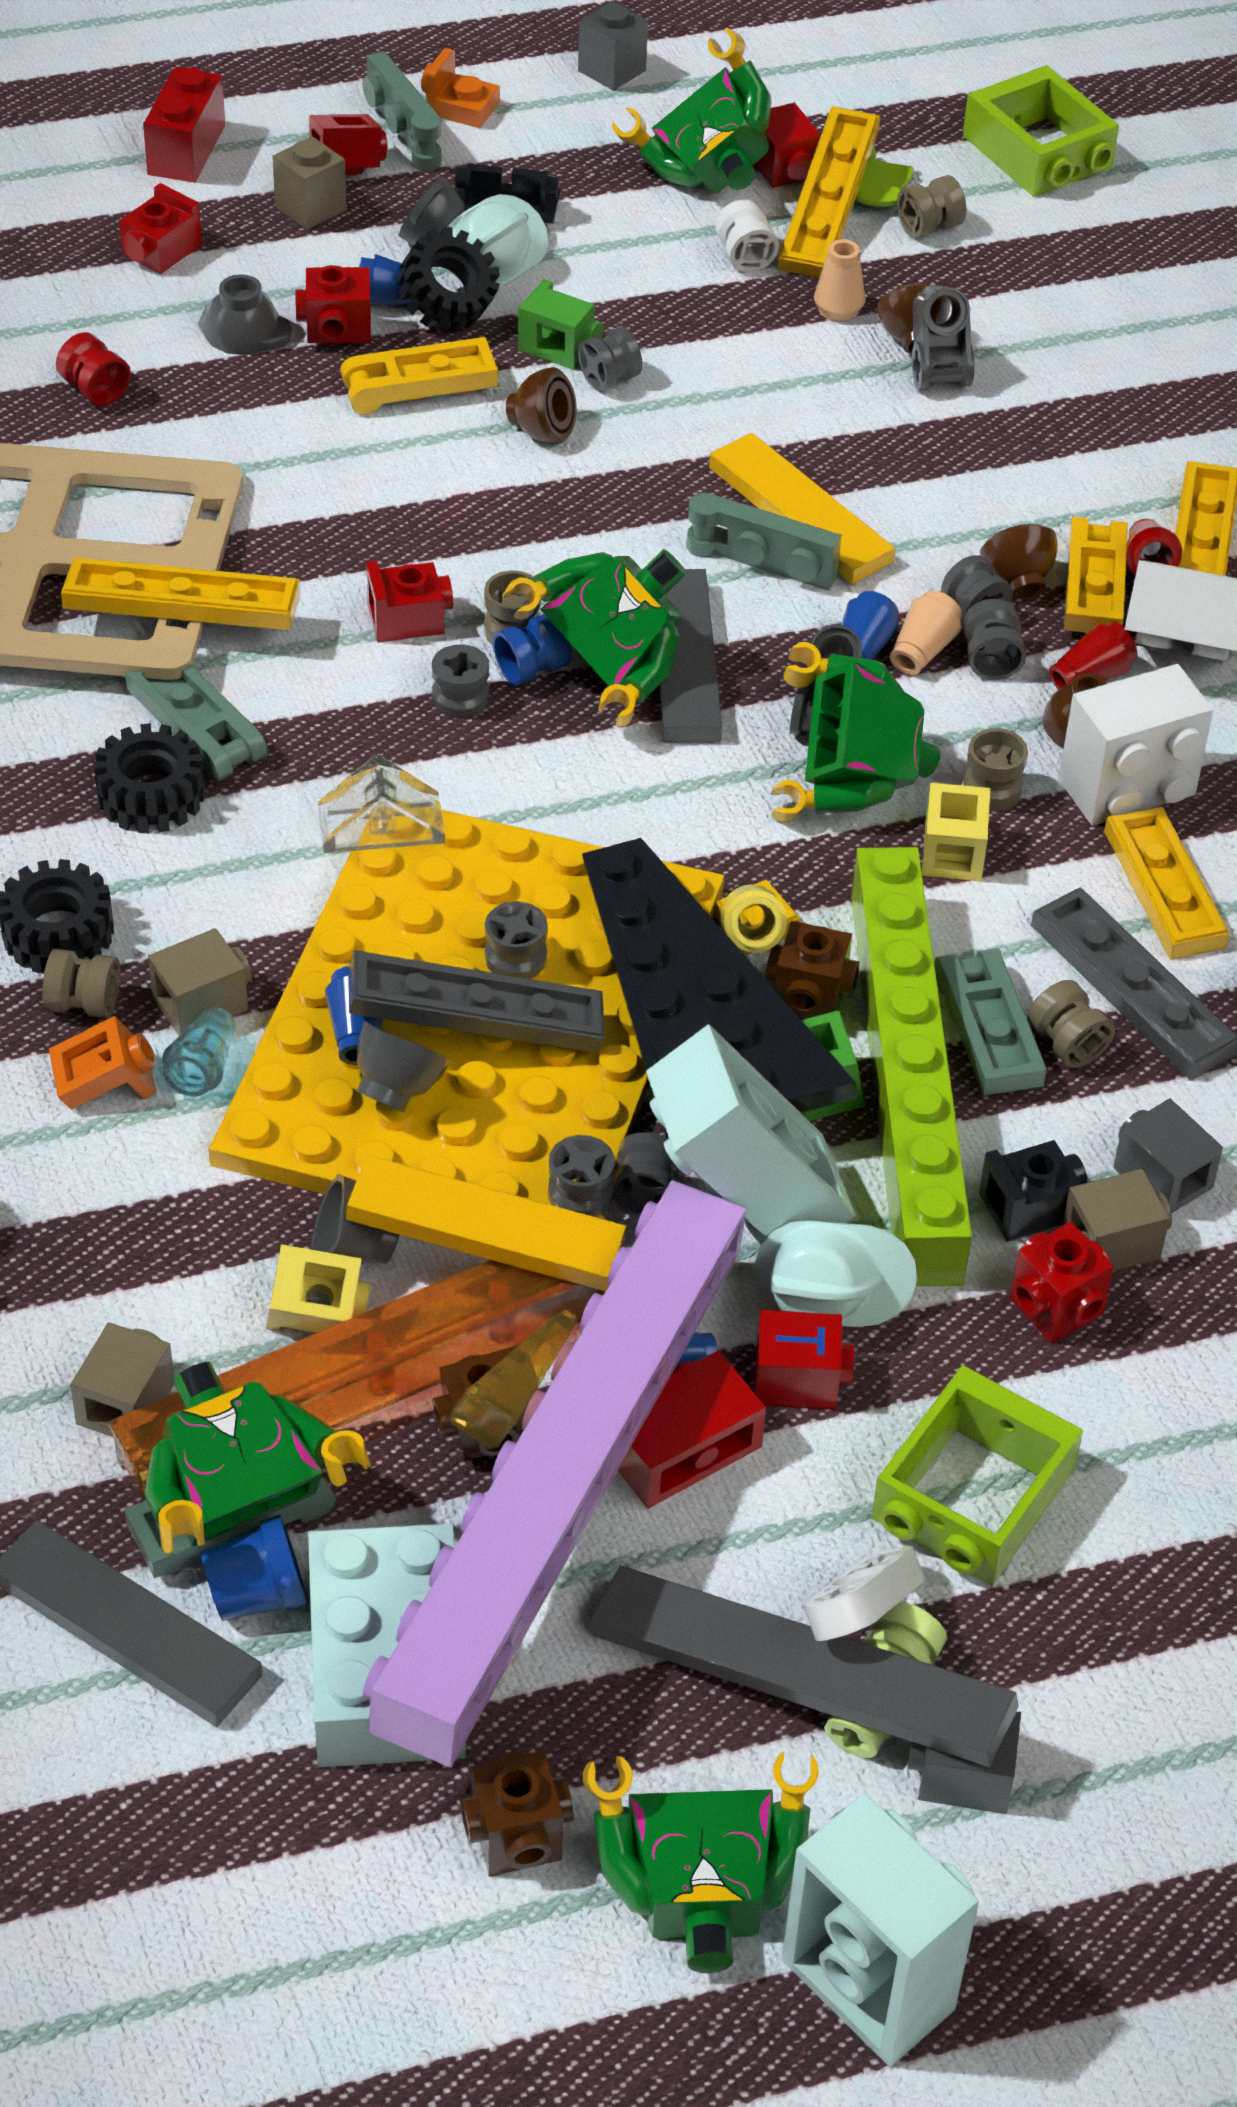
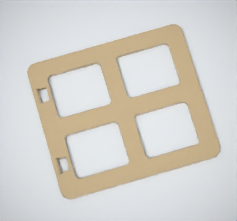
M0 443V477L30 480L15 527L8 532H0V666L125 676V672L130 671L144 672V677L149 679L175 680L182 678V670L188 667L189 664L192 666L194 664L205 622L189 621L187 629L169 626L171 619L159 618L154 635L147 640L29 631L25 628L42 578L50 574L67 575L72 560L75 557L220 571L243 489L242 470L233 463ZM86 484L181 492L195 495L182 540L175 546L66 538L57 536L71 491L77 485ZM220 510L218 520L200 519L202 511Z

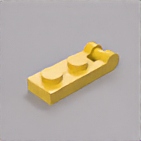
M486 337L357 355L346 359L340 368L344 385L349 389L348 396L351 406L356 413L361 415L374 413L385 403L420 400L425 397L459 392L468 393L479 389L498 387V368Z
M1072 516L1068 541L1065 631L1088 633L1096 624L1102 623L1107 625L1113 621L1123 625L1128 522L1111 520L1110 526L1089 524V518Z

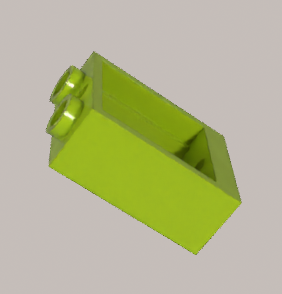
M1048 65L969 93L967 95L963 137L1030 195L1036 197L1113 167L1119 124ZM1048 119L1067 136L1041 145L1023 127Z
M962 1365L877 1478L871 1518L880 1522L893 1536L906 1541L912 1540L942 1557L955 1571L965 1575H974L993 1586L1075 1470L1083 1429ZM956 1431L1037 1475L996 1534L914 1489Z

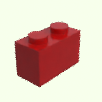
M193 67L173 68L143 123L147 175L196 183L225 127L222 74L203 72Z
M719 1350L698 1361H686L673 1370L617 1471L646 1508L649 1509L761 1448L766 1407Z

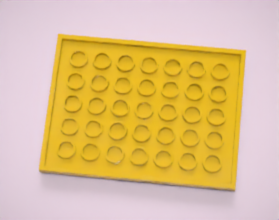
M378 795L208 1149L210 1166L325 1195L330 1183L338 1174L357 1180L366 1156L371 1155L551 1205L548 1198L550 1152L555 1144L564 1138L575 1135H587L602 1140L611 1148L615 1157V1172L619 1168L616 1159L620 1143L627 1136L631 1135L650 1084L582 857V853L604 847ZM662 861L713 919L715 901L720 900L723 894L724 875ZM515 901L530 903L539 908L546 916L548 923V935L545 941L547 962L545 968L531 979L602 991L605 1039L599 1053L383 1019L382 1030L432 1050L451 1060L442 1077L425 1094L410 1098L404 1113L356 1091L363 1076L358 1065L347 1064L339 1059L338 1047L325 996V989L331 983L332 974L342 967L349 966L354 950L492 973L486 966L485 947L487 943L485 921L487 915L495 907L503 903Z

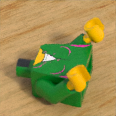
M725 28V30L731 37L730 49L723 53L721 46L712 38L708 39V48L713 56L729 62L733 71L730 72L726 67L723 68L651 128L655 134L652 138L646 133V122L633 108H625L636 120L635 127L630 132H622L612 121V129L615 134L625 143H636L641 148L638 154L669 183L691 188L703 183L712 193H718L727 186L733 190L745 189L755 178V170L752 165L765 156L769 150L765 131L769 127L771 94L751 60L746 62L742 56L745 51L743 37L728 28Z
M665 549L661 550L643 569L629 556L613 557L605 552L566 559L535 575L532 580L528 578L514 579L506 588L502 599L509 597L515 592L522 593L528 598L529 605L521 607L514 614V617L520 620L528 618L534 612L540 599L547 602L540 610L609 686L601 695L599 712H602L606 705L611 702L623 704L626 709L618 715L616 726L624 727L630 723L633 717L635 702H643L671 674L680 640L676 626L680 622L682 614L666 597V594L687 575V572L680 562Z
M800 642L791 649L788 659L802 662L808 667L787 666L783 675L784 680L793 687L803 688L810 685L815 679L805 781L814 784V790H804L801 784L793 780L781 781L773 788L770 795L787 794L794 799L796 806L794 808L782 807L774 809L771 813L772 818L779 822H790L798 817L803 808H815L816 814L861 811L890 800L896 789L914 784L918 776L925 778L934 773L940 761V749L937 745L922 739L925 710L920 701L904 692L903 688L883 663L876 660L833 653L829 659L821 658L819 650L809 642Z
M203 1362L185 1369L173 1379L186 1409L166 1419L162 1440L151 1449L144 1496L160 1527L162 1551L164 1553H173V1538L178 1535L186 1534L192 1547L196 1545L202 1546L210 1539L315 1495L323 1474L320 1465L326 1466L331 1483L338 1487L347 1482L343 1469L344 1464L351 1462L359 1463L366 1470L370 1468L371 1464L364 1440L360 1434L349 1430L335 1431L322 1420L283 1395H269L264 1386L258 1381L250 1382L225 1393L211 1362Z
M785 1751L781 1752L775 1759L773 1775L778 1786L782 1788L781 1801L774 1802V1804L773 1790L766 1789L629 1794L628 1807H623L621 1797L629 1791L633 1782V1772L630 1764L623 1757L616 1756L619 1782L613 1790L605 1792L596 1783L594 1761L587 1763L583 1771L582 1781L585 1789L592 1796L599 1799L600 1810L594 1813V1823L603 1876L631 1912L646 1915L652 1937L659 1940H686L687 1965L691 1970L699 1973H717L731 1967L733 1964L732 1937H751L758 1934L761 1913L780 1907L790 1891L796 1849L808 1839L811 1809L804 1804V1795L806 1791L814 1786L819 1775L818 1764L812 1754L809 1764L810 1776L805 1783L797 1786L788 1784L781 1776Z

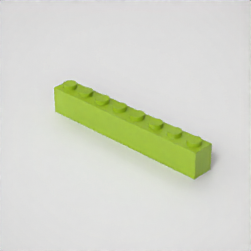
M918 847L857 848L851 901L858 959L860 961L859 968L891 1233L905 1242L915 1259L917 1273L915 1287L964 1286L972 1233Z

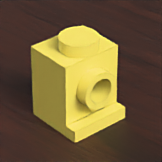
M930 782L925 821L922 876L981 882L988 840L990 788Z
M281 1244L266 1329L279 1330L280 1327L347 1338L351 1321L364 1323L371 1283L358 1281L362 1258ZM313 1292H322L329 1297L331 1305L307 1302L306 1298Z

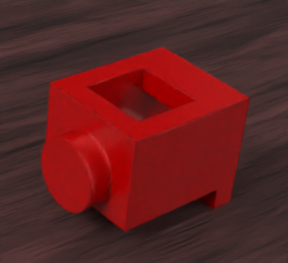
M368 114L309 115V137L313 136L345 159V175H359L364 172V168L380 167V161L386 159L388 150L386 133Z
M159 183L153 187L154 196L121 218L119 224L122 254L162 274L202 245L199 202Z
M378 561L366 562L367 605L377 642L445 634L444 610H451L454 605L449 575L438 576L434 562L407 564L379 569Z

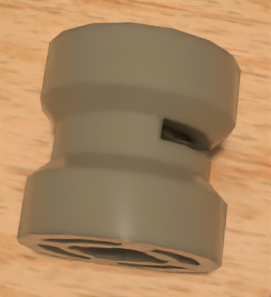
M950 175L931 180L927 187L916 184L903 188L897 197V210L900 222L906 233L913 238L928 235L937 226L944 229L958 226L966 218L967 207L963 190L959 182Z
M509 570L491 576L486 582L484 604L487 612L484 619V633L487 641L492 645L493 636L496 632L512 626L518 629L525 628L529 619L540 615L541 599L534 612L523 620L515 618L514 614L521 607L529 605L528 598L522 593L515 592L509 597L502 599L506 588L514 579L528 578L532 580L533 575L523 571Z
M989 728L978 732L969 743L967 754L968 768L964 775L963 785L990 788L989 812H1001L1011 809L1020 800L1023 789L1022 774L1028 757L1027 744L1023 738L1013 731L1002 728Z
M53 949L48 957L43 978L42 1000L45 1010L66 1013L72 1008L84 1009L90 1017L111 1018L117 1003L121 969L118 957L96 955L89 960L79 958L75 951Z
M1062 980L1048 987L1034 1000L1028 1011L1027 1020L1040 1037L1053 1041L1055 1054L1067 1067L1079 1068L1094 1061L1109 1047L1116 1029L1103 1011L1096 1008L1091 1009L1087 993L1077 982Z

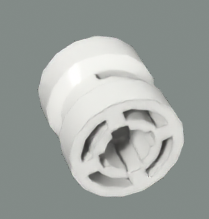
M737 200L726 205L719 212L715 220V230L722 244L726 247V252L735 268L748 273L756 272L767 267L775 259L779 251V242L772 228L768 225L760 205L751 200Z

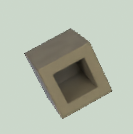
M313 136L299 141L295 145L272 156L275 207L295 222L309 230L347 210L345 159Z
M216 928L148 955L152 998L180 1038L248 1010L246 983L252 980L250 966L240 948L234 947L231 949Z
M1138 1169L1070 1187L1062 1226L1072 1222L1089 1240L1100 1244L1114 1266L1113 1271L1161 1259L1166 1233L1172 1226V1214L1164 1194L1160 1191L1155 1192L1143 1169Z
M108 1322L70 1384L76 1425L139 1446L174 1386L171 1344L161 1340L158 1336L147 1330H131Z

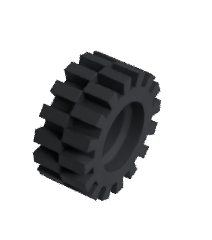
M443 227L439 234L435 228L428 231L424 237L421 236L403 260L399 268L401 271L397 275V284L403 285L398 292L401 301L411 299L410 304L406 308L408 312L414 315L419 310L424 314L420 323L428 326L432 320L437 321L436 330L445 332L450 324L453 332L462 331L465 325L468 328L474 325L493 301L500 283L496 282L500 276L499 268H489L495 260L491 251L482 255L480 250L484 245L483 242L477 238L473 245L467 242L469 233L460 230L457 236L453 237L452 227ZM432 267L445 268L454 273L462 282L465 292L456 293L444 288L435 279Z
M151 723L140 724L141 733L134 734L130 726L121 729V740L110 735L105 739V748H98L95 754L96 761H94L98 804L100 810L104 809L105 817L110 822L118 818L119 827L125 830H129L133 823H137L138 833L149 834V825L158 824L159 833L170 831L169 821L174 820L180 827L188 822L187 813L195 816L199 812L200 802H204L205 798L202 754H200L199 746L195 740L189 742L187 733L179 730L172 736L171 726L161 724L159 732H152ZM147 774L167 776L155 782H137L133 780L136 777Z
M59 859L58 868H49L48 860L37 862V872L33 873L28 866H25L18 870L19 881L12 877L7 879L4 883L5 892L0 891V927L5 950L8 955L14 954L17 964L24 967L31 960L32 971L42 974L53 949L75 951L79 958L84 959L87 956L90 960L96 955H102L101 947L109 949L112 943L111 934H114L111 897L108 885H104L103 877L98 872L90 876L89 866L83 863H79L75 870H71L70 860ZM53 911H69L76 914L72 918L61 922L50 923L36 920L41 915Z

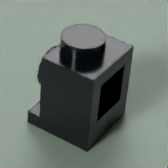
M1052 1140L1002 1156L997 1149L986 1152L979 1195L1005 1240L1008 1242L1062 1225L1069 1188L1088 1183L1085 1167L1079 1156L1074 1153L1064 1156L1056 1141Z

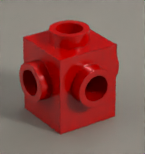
M336 265L306 268V289L295 290L296 322H307V343H326L330 345L371 343L370 268L340 267Z
M1069 1222L1049 1234L1042 1232L1034 1235L1020 1248L1017 1254L1010 1300L1041 1334L1053 1344L1104 1314L1114 1266L1100 1244L1089 1240L1072 1222Z

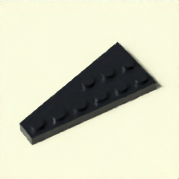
M642 838L582 853L587 877L645 1071L709 1024L800 1113L858 1098L856 1082ZM662 1125L665 1137L669 1139L667 1130Z

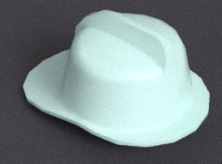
M499 194L486 198L457 216L448 226L452 227L453 237H456L460 230L469 233L467 242L473 245L477 238L483 242L484 245L480 250L482 255L491 251L495 260L489 268H499L500 276L496 280L497 283H500L499 287L508 284L535 267L545 257L549 244L547 228L540 214L529 203L510 195Z
M814 1220L792 1221L771 1232L760 1245L755 1261L757 1286L766 1302L775 1310L842 1314V1326L848 1327L879 1325L897 1316L912 1299L917 1283L915 1259L905 1242L888 1230L869 1225Z

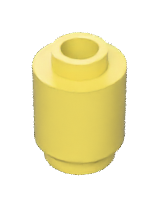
M751 884L741 886L727 896L721 909V923L726 934L737 947L747 952L757 953L767 951L779 943L786 931L787 915L783 904L773 892L763 886ZM755 904L762 908L763 918L756 926H746L740 920V913L747 906Z

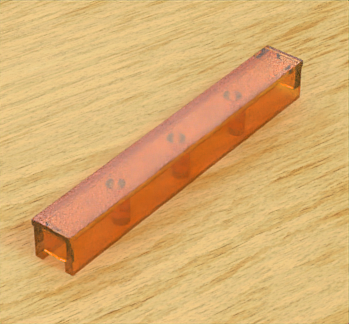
M602 1213L593 1216L606 1220ZM488 1260L217 1376L225 1393L250 1382L258 1381L264 1386L269 1395H283L335 1430L440 1384L439 1367L456 1363L471 1355H484L515 1345H519L521 1349L581 1323L584 1310L592 1295L597 1293L603 1296L605 1291ZM178 1392L108 1421L109 1428L114 1435L117 1461L122 1470L126 1469L137 1487L140 1502L146 1500L144 1493L151 1449L162 1440L166 1419L186 1409Z

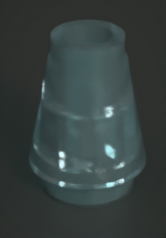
M217 1007L206 1008L165 1049L162 1058L163 1075L169 1086L178 1093L197 1097L215 1089L221 1083L233 1034L236 1030L235 1020L227 1011Z

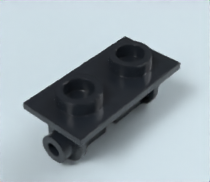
M467 163L466 168L457 167L455 187L458 188L457 192L465 203V211L486 198L499 194L510 195L529 203L540 214L544 223H554L561 189H558L559 177L549 176V170L539 171L513 168L511 184L503 183V167Z

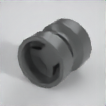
M987 599L970 607L963 618V629L968 643L967 653L972 671L979 677L989 680H1001L1020 671L1026 662L1027 654L1024 640L1020 634L1021 622L1017 608L1010 602L1002 599Z

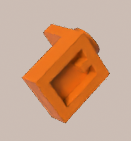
M444 48L435 61L428 63L424 69L421 89L426 93V101L440 118L480 129L500 103L499 85L481 81L474 76L455 74V50Z
M116 1016L49 1049L58 1098L71 1110L125 1083H128L143 1099L156 1094L152 1069L157 1067V1059L150 1043L141 1033L134 1035Z

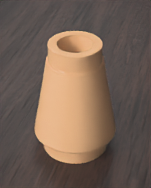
M840 239L833 241L829 245L814 293V301L818 305L820 314L829 320L848 321L855 318L859 313V309L864 306L866 301L860 248L851 240Z
M928 591L911 602L894 649L890 654L892 664L899 671L907 675H917L923 667L960 633V621L962 620L963 613L958 603L947 594L939 591Z

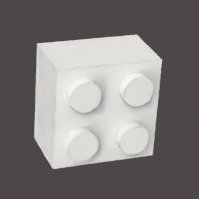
M1139 560L1124 629L1137 632L1135 643L1169 649L1172 648L1174 639L1194 643L1192 652L1194 655L1227 661L1230 650L1237 651V578Z
M1179 664L1074 693L1059 781L1091 826L1106 822L1109 816L1146 810L1167 803H1176L1196 795L1213 708Z

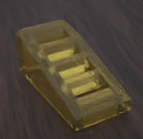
M564 1309L558 1315L548 1320L466 1391L448 1417L450 1423L489 1449H492L494 1446L498 1447L522 1415L575 1327L577 1316Z

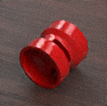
M81 332L70 337L57 354L56 371L70 385L78 387L81 394L97 406H105L115 402L123 395L129 385L131 370L128 363L117 353L108 351L104 342L89 332Z

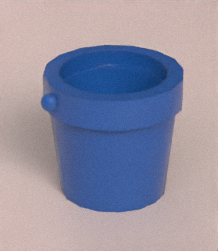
M281 1515L262 1520L259 1526L201 1552L202 1564L208 1585L222 1621L286 1608L289 1611L309 1604L298 1562Z

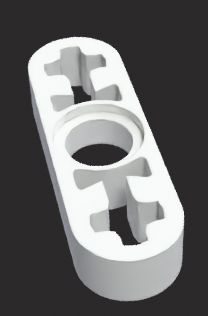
M913 1546L891 1549L856 1563L807 1600L803 1606L815 1640L825 1641L838 1638L873 1624L919 1587L925 1579Z

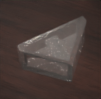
M377 753L318 801L323 853L445 843L439 792Z

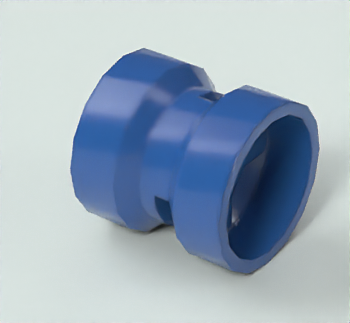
M545 614L529 619L525 628L518 629L512 626L496 632L493 636L495 659L503 676L513 686H519L534 680L537 672L543 669L553 672L570 664L571 648L569 641Z

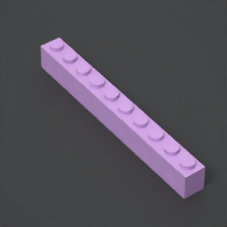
M671 1180L658 1204L649 1201L645 1205L636 1226L635 1243L631 1249L622 1246L614 1258L608 1276V1289L603 1296L594 1293L587 1303L580 1323V1332L582 1333L575 1344L566 1341L562 1345L553 1365L551 1373L553 1382L546 1393L537 1390L530 1399L522 1421L523 1433L517 1443L507 1440L502 1446L493 1467L492 1480L494 1482L486 1495L476 1492L470 1500L461 1524V1533H463L455 1548L445 1545L438 1554L429 1578L431 1589L423 1602L414 1599L406 1608L397 1630L396 1640L399 1642L390 1658L381 1655L374 1662L363 1689V1698L370 1701L368 1733L440 1764L452 1767L740 1253L747 1208Z

